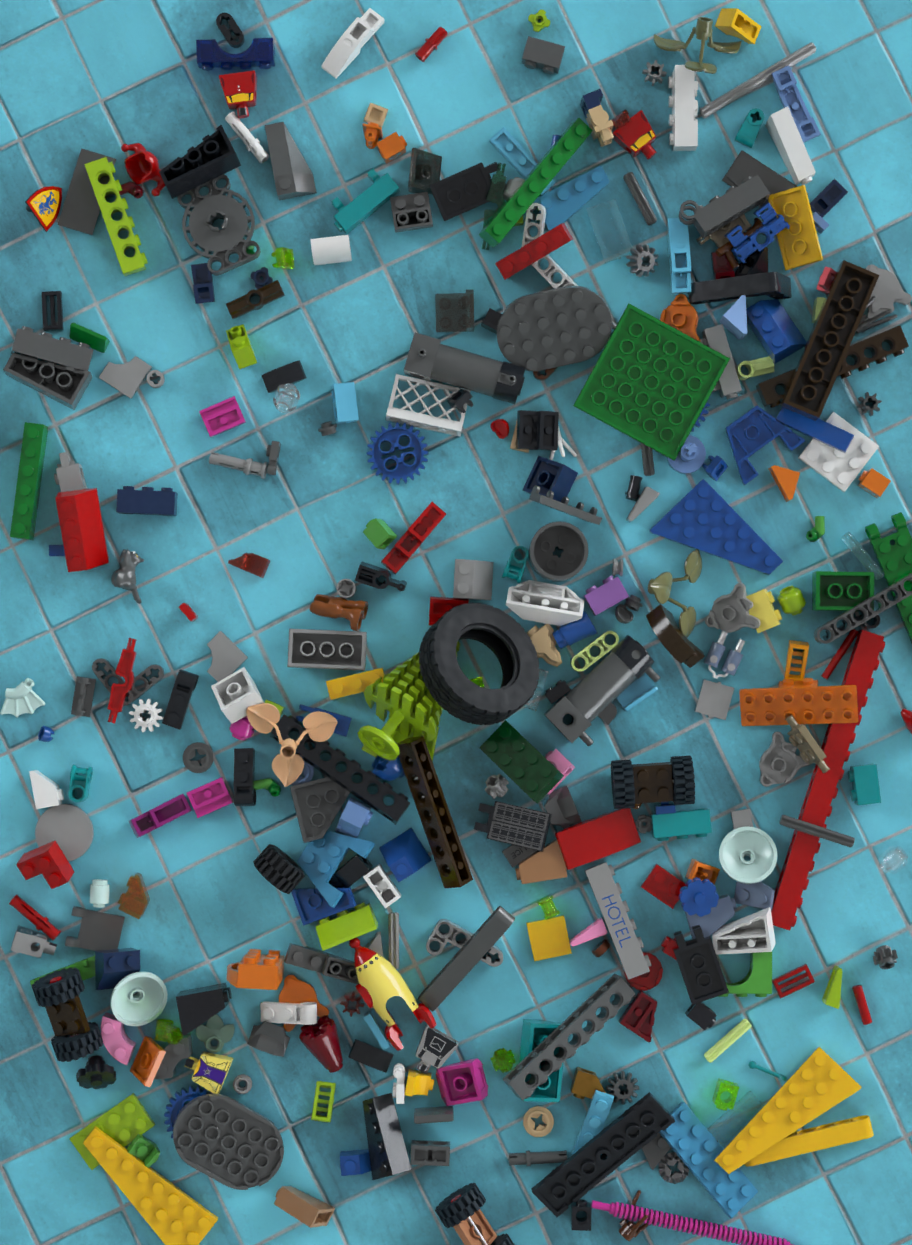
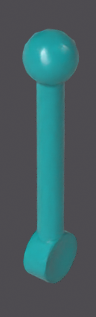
M754 1061L749 1062V1068H756L786 1081V1076L758 1066Z

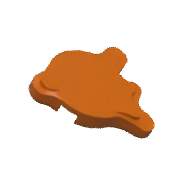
M678 294L674 301L671 302V305L663 309L660 321L701 342L697 335L698 313L689 303L686 295Z
M293 974L286 976L283 989L279 995V1002L298 1004L316 1002L317 1016L322 1017L329 1014V1009L318 1001L317 993L311 984L298 979ZM284 1024L283 1028L285 1031L290 1032L297 1024Z

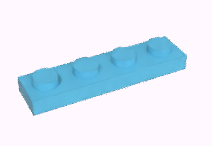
M595 1090L571 1156L602 1131L614 1100L613 1095Z

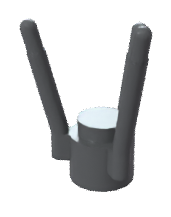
M873 296L868 301L866 308L876 299V296ZM888 309L870 319L864 314L856 332L858 334L860 332L863 333L867 329L897 318V315L878 320L891 313L892 309Z

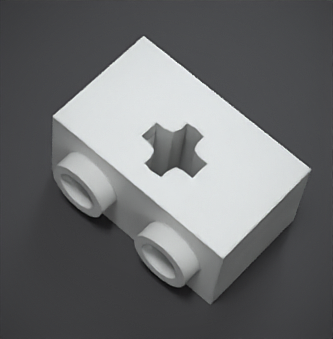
M380 864L363 875V878L384 908H387L401 898V893Z

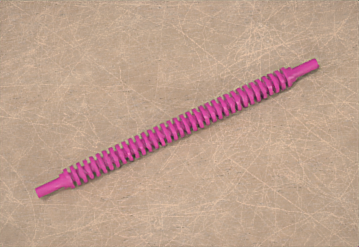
M594 1200L591 1202L592 1208L608 1211L613 1217H617L618 1214V1218H622L623 1215L625 1220L628 1216V1220L638 1222L645 1215H648L644 1224L651 1225L652 1223L653 1226L657 1224L658 1227L662 1225V1228L667 1226V1229L672 1227V1230L677 1228V1231L682 1229L684 1233L687 1230L689 1234H697L707 1238L711 1237L712 1239L716 1238V1240L721 1239V1241L726 1240V1242L731 1241V1243L736 1242V1244L741 1243V1245H793L784 1238L767 1236L766 1234L762 1235L761 1233L757 1234V1232L752 1233V1231L747 1232V1230L742 1232V1229L737 1230L735 1227H727L717 1223L713 1224L712 1222L708 1223L707 1221L703 1222V1220L698 1221V1219L693 1221V1218L688 1220V1217L683 1219V1216L678 1218L676 1214L673 1217L671 1213H663L653 1209L649 1210L648 1208L644 1209V1207L639 1209V1206L634 1208V1205L629 1207V1204L624 1206L622 1202L620 1205L617 1201L615 1203L611 1202V1204Z

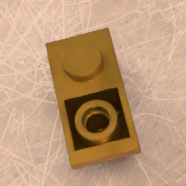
M580 1067L576 1068L570 1088L571 1093H574V1097L592 1099L595 1090L606 1093L595 1072Z

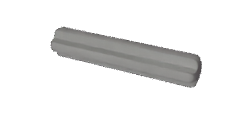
M391 912L388 915L389 962L397 970L399 969V914Z

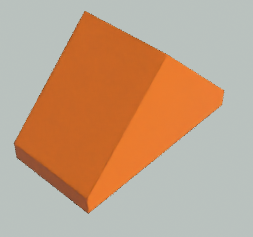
M776 465L768 468L785 501L793 499L800 473Z
M692 859L685 877L689 880L696 877L700 878L701 881L709 879L715 885L720 869Z

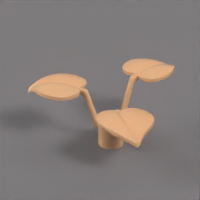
M261 703L249 706L246 710L247 718L256 731L268 734L272 731L273 727L276 730L281 749L280 754L273 758L272 769L284 787L295 782L303 772L304 760L300 755L296 754L297 746L303 737L308 733L313 741L324 742L333 735L338 723L337 719L329 713L321 711L311 712L303 719V726L306 730L303 731L296 741L290 738L283 740L280 730L276 725L280 720V713L274 705Z

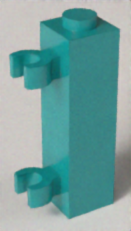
M372 168L367 172V176L374 184L347 206H344L338 197L331 201L334 208L338 211L334 215L336 221L334 225L340 232L344 231L347 235L388 202L390 197H394L400 192L399 186L388 173L380 178L378 173Z

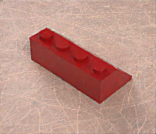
M97 488L58 492L55 499L68 572L89 570L109 563Z

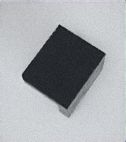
M490 308L481 322V327L497 334V324L502 314Z

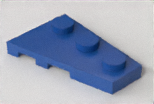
M317 888L293 889L291 893L303 926L357 906L351 888H336L344 894L335 908L327 903Z

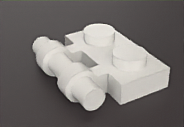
M397 1063L393 1070V1075L397 1078V1082H393V1098H396V1104H404L405 1066L402 1063Z

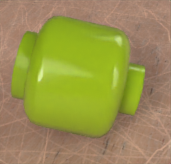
M788 586L780 591L778 602L783 612L793 616L800 614L803 611L802 608L806 605L801 590L796 587L794 588V586Z

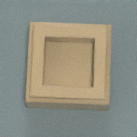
M370 103L363 121L365 123L373 122L382 127L388 109Z

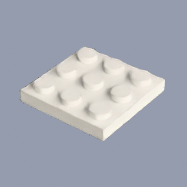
M832 412L825 422L854 435L846 453L812 439L798 458L842 492H845L878 449L879 445L838 414Z

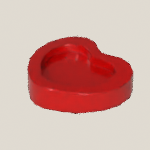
M496 419L491 423L492 431L496 432L500 439L508 436L509 425L507 421Z

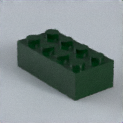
M506 720L479 747L537 804L564 777Z

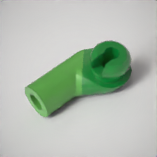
M815 516V527L806 534V538L810 542L817 541L825 534L824 516Z
M272 778L254 781L255 790L265 788L273 797L280 794L281 787Z

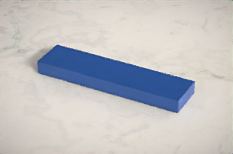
M782 407L776 418L781 424L843 453H846L854 438L853 434L821 419L815 421Z

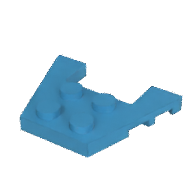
M327 831L323 839L308 843L297 862L327 903L335 908L344 893L330 885L329 880L350 849L366 859L375 844L371 841Z

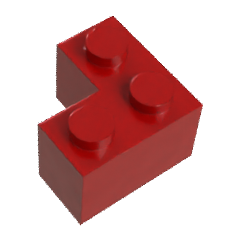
M56 840L24 853L16 864L25 880L42 874L51 889L68 883L74 874L73 868Z

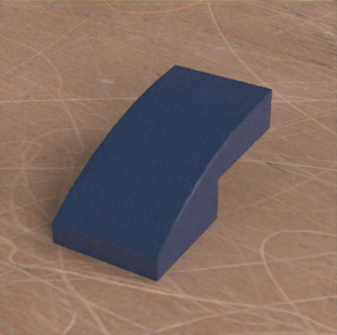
M834 179L810 203L811 211L818 213L823 218L848 191Z
M207 263L191 265L195 303L215 302L213 278Z

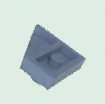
M762 881L753 884L736 882L734 900L736 904L761 909L770 907L772 910L775 890L765 885Z

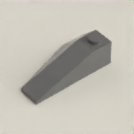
M284 122L265 125L279 200L317 193L313 173Z

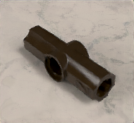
M276 280L257 290L249 291L246 295L226 303L232 319H236L253 310L261 309L264 305L285 296L279 281ZM253 296H259V303L252 304L250 302Z

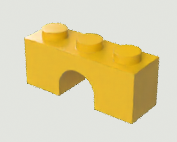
M383 668L326 681L330 700L364 692L367 686L375 683L381 677V682H383L385 675Z

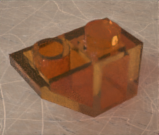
M137 873L129 878L126 885L129 888L126 894L122 893L118 903L121 904L119 910L140 919L150 902V898L142 874Z

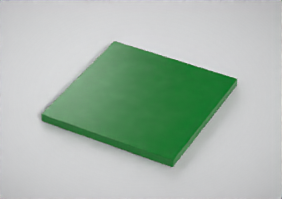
M628 303L573 406L675 461L730 358Z

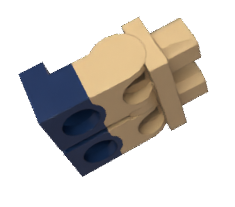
M601 89L583 95L580 106L589 127L593 130L591 134L593 140L598 138L600 146L603 147L612 143L614 137L611 131L614 124L612 120L608 121V113L601 106L603 94Z

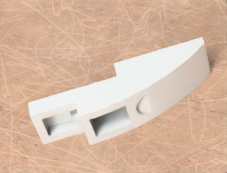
M371 8L361 18L357 17L332 48L321 68L337 79L360 54V49L384 24L385 19Z

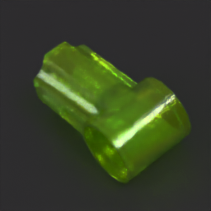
M156 1020L155 1040L170 1044H178L180 1040H183L182 1032L179 1027L174 1025L173 1020Z

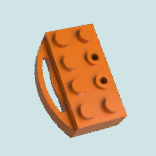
M249 949L240 962L227 966L226 979L236 988L277 990L283 980L284 955H280V950H269V954L265 955L261 954V949Z

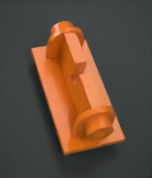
M373 122L363 123L366 146L369 149H374L377 146L378 138L383 139L382 127Z

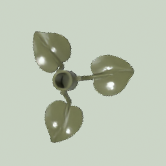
M698 17L697 25L693 27L686 43L661 38L654 34L656 46L667 51L686 49L694 34H696V38L701 40L699 62L688 61L685 63V68L709 74H715L717 67L713 64L702 62L705 40H708L709 37L707 46L714 48L715 51L731 54L739 51L742 41L729 43L713 42V20L707 17Z
M695 549V551L688 555L684 566L686 574L684 577L673 579L670 572H664L657 578L651 579L648 584V592L655 595L658 603L664 604L668 600L683 609L679 617L680 631L687 638L694 629L696 611L694 607L689 606L687 608L669 596L672 582L689 579L690 583H695L698 580L702 570V559L698 549Z

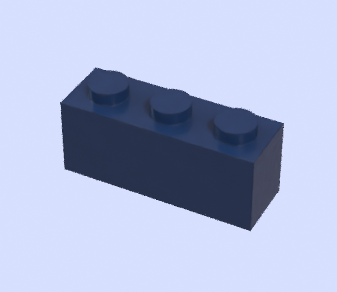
M123 486V489H117L116 512L119 514L177 516L178 493L173 492V488H161V491H153V487H142V490H134L133 486Z

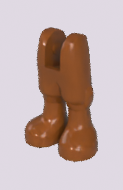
M317 594L310 605V611L323 617L345 618L350 621L351 629L358 632L362 620L366 618L368 602Z

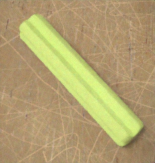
M743 1019L704 1054L706 1060L712 1063L752 1027L747 1019Z

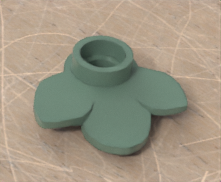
M216 1014L208 1019L206 1026L200 1025L196 1028V1035L200 1041L205 1043V1047L209 1052L217 1053L223 1048L224 1043L232 1039L235 1028L234 1024L224 1025L222 1019ZM211 1040H217L218 1045L213 1046L211 1044Z

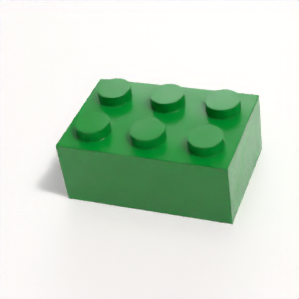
M812 572V611H847L874 595V572ZM874 600L870 603V608H871L873 611H874Z

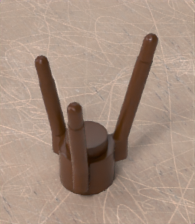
M640 1190L637 1191L631 1205L635 1206L641 1194ZM645 1215L636 1224L632 1220L627 1222V1216L626 1220L623 1219L619 1223L622 1226L619 1229V1233L628 1241H631L633 1237L636 1238L641 1231L649 1226L647 1223L643 1224L648 1215Z

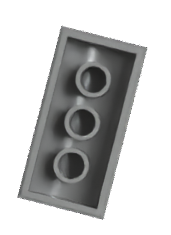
M289 629L287 667L365 671L367 632Z

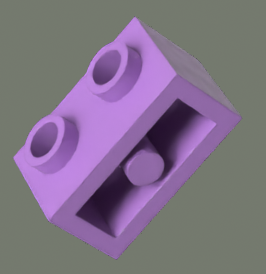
M610 576L602 581L604 585L598 588L594 585L585 590L587 594L583 597L594 616L629 597L618 577L613 578V576Z

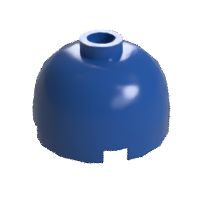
M377 756L372 763L374 770H371V772L382 780L392 781L405 775L399 756L396 760H387Z

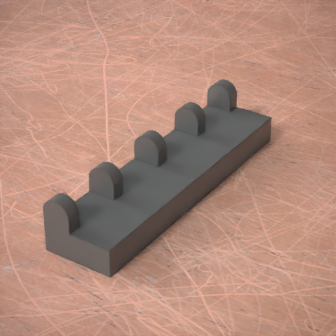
M535 485L533 487L529 500L600 525L602 518L596 516L597 508L592 507L588 513L583 511L584 504L578 502L575 508L568 505V497L564 496L561 502L553 499L554 492L549 490L546 496L539 494V486Z

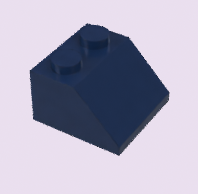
M538 456L523 491L531 494L533 487L537 485L540 487V495L546 496L550 490L554 492L553 499L561 502L564 496H568L578 473L564 464Z
M123 948L95 951L96 990L114 989L124 977L140 971V950Z

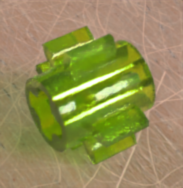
M504 1048L495 1051L493 1057L490 1058L495 1071L500 1070L502 1073L512 1070L513 1064L516 1063L512 1051H506Z

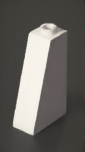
M787 106L771 114L765 126L795 185L800 183L805 185L813 180L812 177L816 171Z

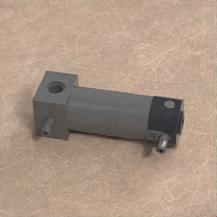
M415 332L404 367V373L421 380H437L515 404L517 396H520L526 368L443 345L440 339Z
M627 635L611 650L608 656L566 696H562L544 715L571 743L580 737L587 746H591L594 741L584 731L592 725L591 722L636 678L638 679L644 673L654 682L660 679V676L651 668V665L654 664L653 659L639 642ZM566 714H570L572 722L566 725L563 723V717Z

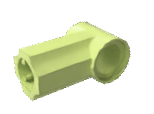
M770 356L743 361L735 367L738 379L741 381L775 372L774 362ZM741 366L748 368V375L741 373Z

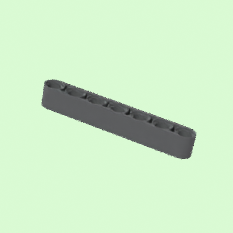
M912 573L818 627L814 632L815 640L820 644L830 643L912 595V588L910 591L904 589L905 581H909L912 585ZM890 590L895 593L893 601L887 598V593ZM873 600L878 603L876 611L870 608V603ZM856 610H859L862 614L859 621L853 617V613ZM839 620L845 623V628L842 631L838 630L836 626ZM822 630L828 632V638L825 641L820 638Z
M499 906L419 995L418 1000L433 1012L508 930L515 917Z

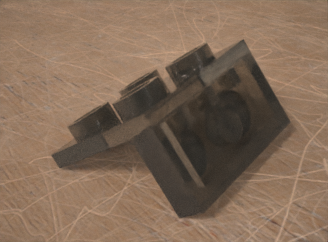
M466 290V293L435 295L436 332H474V290Z

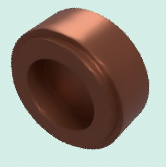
M604 939L593 949L592 953L596 957H600L609 949L610 943Z

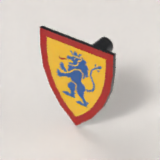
M55 186L43 187L36 190L25 201L27 204L26 210L34 214L45 232L53 225L59 214L62 188Z

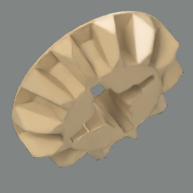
M535 1106L529 1108L524 1114L523 1125L531 1136L543 1137L551 1132L554 1118L546 1107ZM542 1114L544 1124H539L535 1129V1121L532 1118L537 1119Z

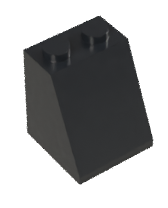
M226 983L180 991L176 996L182 1035H187L227 1006L230 999H232L231 989L230 987L227 988Z

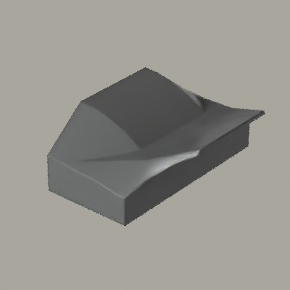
M567 786L559 788L549 795V799L544 807L547 813L552 814L550 821L552 825H558L564 829L582 822Z
M264 1021L258 1026H253L247 1044L266 1053L284 1057L290 1037L286 1035L283 1027Z

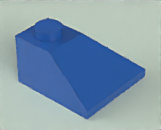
M412 828L379 847L398 883L432 861Z

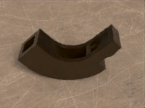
M660 604L646 615L652 630L660 642L678 662L685 663L691 668L705 657L703 651L689 641L680 631L672 613Z

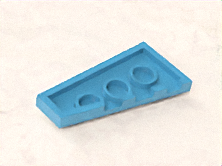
M600 165L538 197L533 203L542 204L546 208L545 226L550 231L561 223H565L589 200L604 189L610 181Z

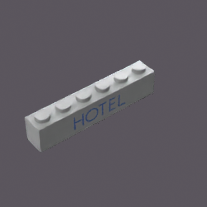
M607 862L586 869L585 873L628 980L649 972V966H652L648 955H643L641 948H644L641 937H636L634 930L637 927L633 918L629 920L627 912L630 910L626 900H621L619 894L623 892L619 882L615 883L612 876L615 875L612 865H607Z

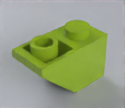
M244 324L226 330L231 350L239 369L256 364L257 360Z

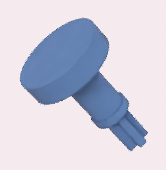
M688 435L675 461L668 457L667 461L671 468L678 473H693L705 461V447L698 438Z

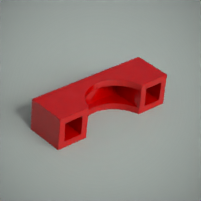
M561 223L495 264L506 280L570 242L573 238L566 225Z

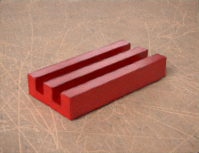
M807 964L772 980L780 999L815 982ZM804 970L806 971L805 973L778 985L779 982L793 975H796ZM805 977L809 978L808 980L781 992L782 988L789 986Z

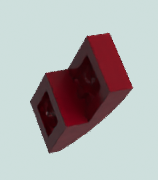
M711 252L714 280L735 277L734 270L731 268L732 266L725 254L718 257L716 252Z

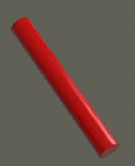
M852 629L821 677L826 680L829 679L859 633L857 630Z

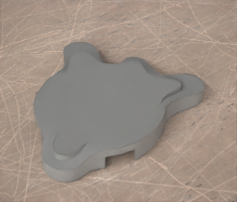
M868 265L865 268L879 275L870 297L871 299L873 296H876V299L868 306V319L888 309H892L893 312L894 302L908 305L912 301L911 295L900 288L899 281L892 272L878 268L875 265Z
M743 583L736 584L731 593L722 595L713 602L712 610H710L709 615L705 618V623L708 627H715L726 633L738 631L743 627L752 629L760 627V620L748 613L749 609L753 607V602L746 598V587Z
M774 732L772 734V743L764 751L759 761L760 783L765 787H769L772 784L787 783L791 781L800 768L809 766L808 762H804L800 755L797 756L795 754L797 746L794 747L791 743L785 742L781 732Z

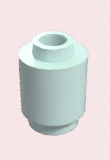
M92 880V884H90V903L93 904V907L101 908L109 903L110 885L108 880Z

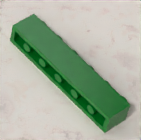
M25 422L10 531V537L34 540L48 427L43 424Z

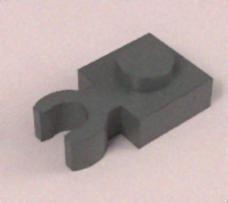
M272 441L271 445H268L266 456H269L267 473L275 476L281 443L277 441Z

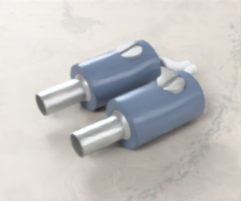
M724 631L721 632L717 642H712L704 660V663L709 665V671L713 673V677L716 679L718 677H726L728 674L734 676L743 657L741 650L745 641L739 639L735 650L730 649L721 669L726 674L716 675L715 671L711 669V666L717 668L726 649L723 644L728 633Z

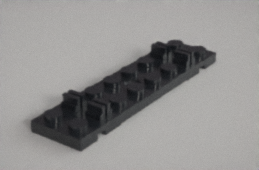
M649 1092L531 1188L532 1193L556 1217L560 1216L569 1208L568 1206L572 1202H577L643 1146L657 1137L658 1132L664 1131L674 1123V1117ZM601 1154H607L605 1158H600Z

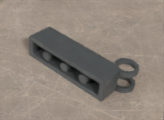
M758 175L753 178L749 176L742 181L741 185L730 187L725 192L726 194L721 197L719 195L715 196L704 207L703 205L699 206L692 200L683 202L679 211V220L685 225L694 224L702 238H705L767 201L770 192ZM691 210L694 212V215L687 216L683 211Z

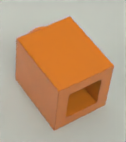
M397 132L377 142L376 145L387 164L406 153L405 146H407V143L402 135L398 136Z
M873 468L868 471L864 470L858 478L860 480L858 486L876 498L881 497L891 480Z

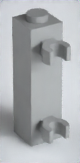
M723 324L704 329L702 332L703 339H700L701 343L730 358L712 392L719 390L721 398L726 397L727 400L738 397L737 393H740L742 389Z

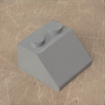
M455 559L453 598L491 600L494 562Z

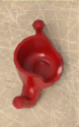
M141 143L123 144L121 146L123 152L128 150L135 152V154L127 157L124 162L129 177L136 184H142L149 180L156 181L157 187L152 189V195L159 196L160 191L166 185L159 173L161 170L159 169L156 156L150 151H146Z

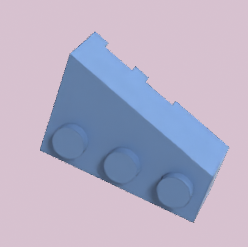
M351 797L339 819L335 832L357 838L363 825L367 826L373 815V812L370 811L371 807Z

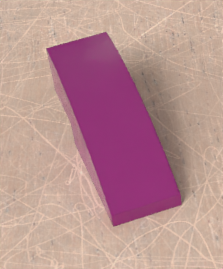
M181 794L130 820L129 823L136 837L139 838L192 810L184 794Z

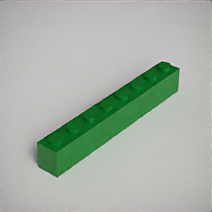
M580 118L572 122L517 190L479 233V236L492 248L498 245L593 130Z

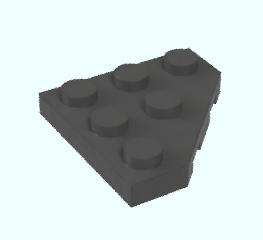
M329 777L290 786L303 843L323 839L350 794L349 791Z

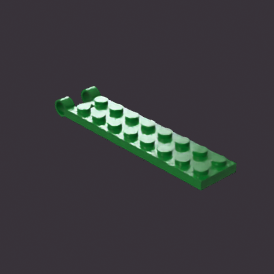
M901 512L891 516L897 532L884 538H880V533L875 523L865 526L866 534L888 586L912 573V538ZM890 540H894L895 544L891 545ZM905 581L904 589L910 591L912 585L909 581ZM890 590L893 599H895V593ZM912 595L898 602L896 607L912 643Z

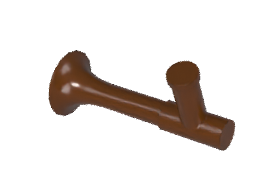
M755 218L754 225L743 233L744 236H750L763 225L761 220ZM729 241L716 249L715 252L718 257L725 254L732 266L731 268L734 269L740 264L731 251L735 247Z

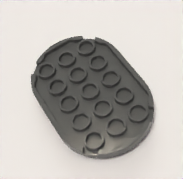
M566 286L522 296L510 303L498 320V345L504 357L511 364L525 367V370L541 371L586 361L598 354L608 342L612 329L611 314L607 304L599 295L582 286Z
M206 1094L194 1098L180 1110L174 1122L173 1140L176 1151L181 1159L189 1166L225 1186L238 1190H247L251 1187L261 1186L268 1182L281 1166L284 1155L283 1140L274 1123L228 1096Z

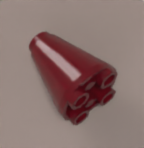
M324 1015L318 1019L316 1024L301 1027L302 1032L299 1038L306 1048L330 1073L340 1070L343 1067V1058L334 1020L330 1019L328 1015Z

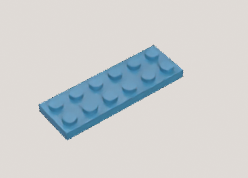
M682 1102L670 1113L674 1117L675 1122L659 1133L725 1214L732 1218L758 1193V1190L739 1168L728 1174L714 1161L724 1149L688 1105Z

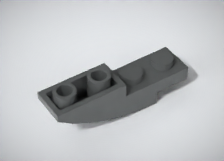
M289 944L284 959L285 963L316 971L325 976L359 984L355 962L307 946Z

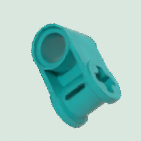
M755 108L749 111L735 137V141L752 148L764 121L762 110ZM754 115L758 117L756 122L752 121Z
M517 546L512 550L502 578L508 577L520 584L529 556L528 550L524 546ZM517 549L525 551L526 555L523 560L515 558L514 554ZM509 570L518 573V575L509 572Z
M72 765L68 796L72 801L83 802L88 798L93 773L92 767L81 768ZM77 788L83 791V796L80 799H77L74 795Z

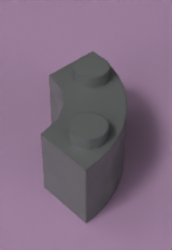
M191 1034L172 1040L164 1048L166 1053L154 1079L172 1078L175 1074L177 1063L192 1055Z

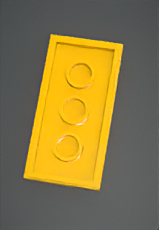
M805 185L769 195L768 202L775 212L783 215L784 221L790 225L789 229L784 228L776 234L785 271L822 261L823 256Z

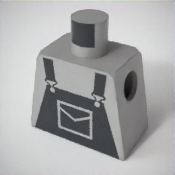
M18 925L11 945V951L41 958L42 953L54 955L57 944L48 942L46 934ZM38 942L40 945L34 946L32 943Z
M426 1024L415 1056L421 1059L417 1069L424 1074H427L431 1065L439 1069L458 1047V1041L436 1028L431 1029Z

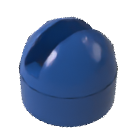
M42 726L38 735L39 741L50 742L53 740L51 734H54L53 729Z

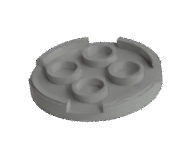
M61 804L49 808L40 816L35 829V837L38 847L56 840L69 862L81 857L90 848L94 837V828L92 821L81 808L71 804Z

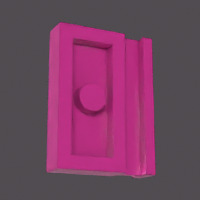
M235 396L199 411L210 437L246 423Z
M223 777L187 792L197 818L233 803Z

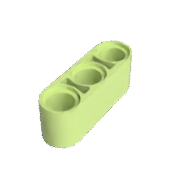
M613 631L603 633L573 656L570 662L572 669L577 672L584 671L616 647L619 642L617 633ZM608 634L613 635L615 638V642L612 645L605 643V636ZM592 646H597L600 650L597 657L590 655L589 650ZM578 657L582 658L585 662L584 667L581 669L576 668L574 665V661Z

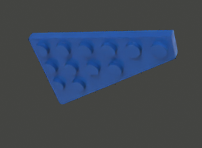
M704 479L649 530L652 534L770 575L783 562Z

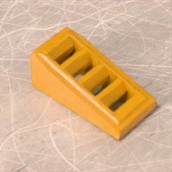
M789 640L784 679H794V681L804 679L809 651L808 642ZM793 648L803 649V651H795ZM792 655L801 656L802 659L792 658ZM791 663L801 664V667L791 666ZM790 671H796V672H800V675L789 674V673H790Z

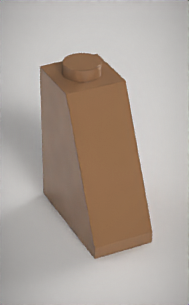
M557 838L545 845L543 852L536 851L518 864L519 868L515 869L517 880H521L522 884L567 877L566 865Z
M282 1186L276 1193V1200L274 1202L276 1206L310 1228L327 1226L335 1210L333 1206L292 1186Z

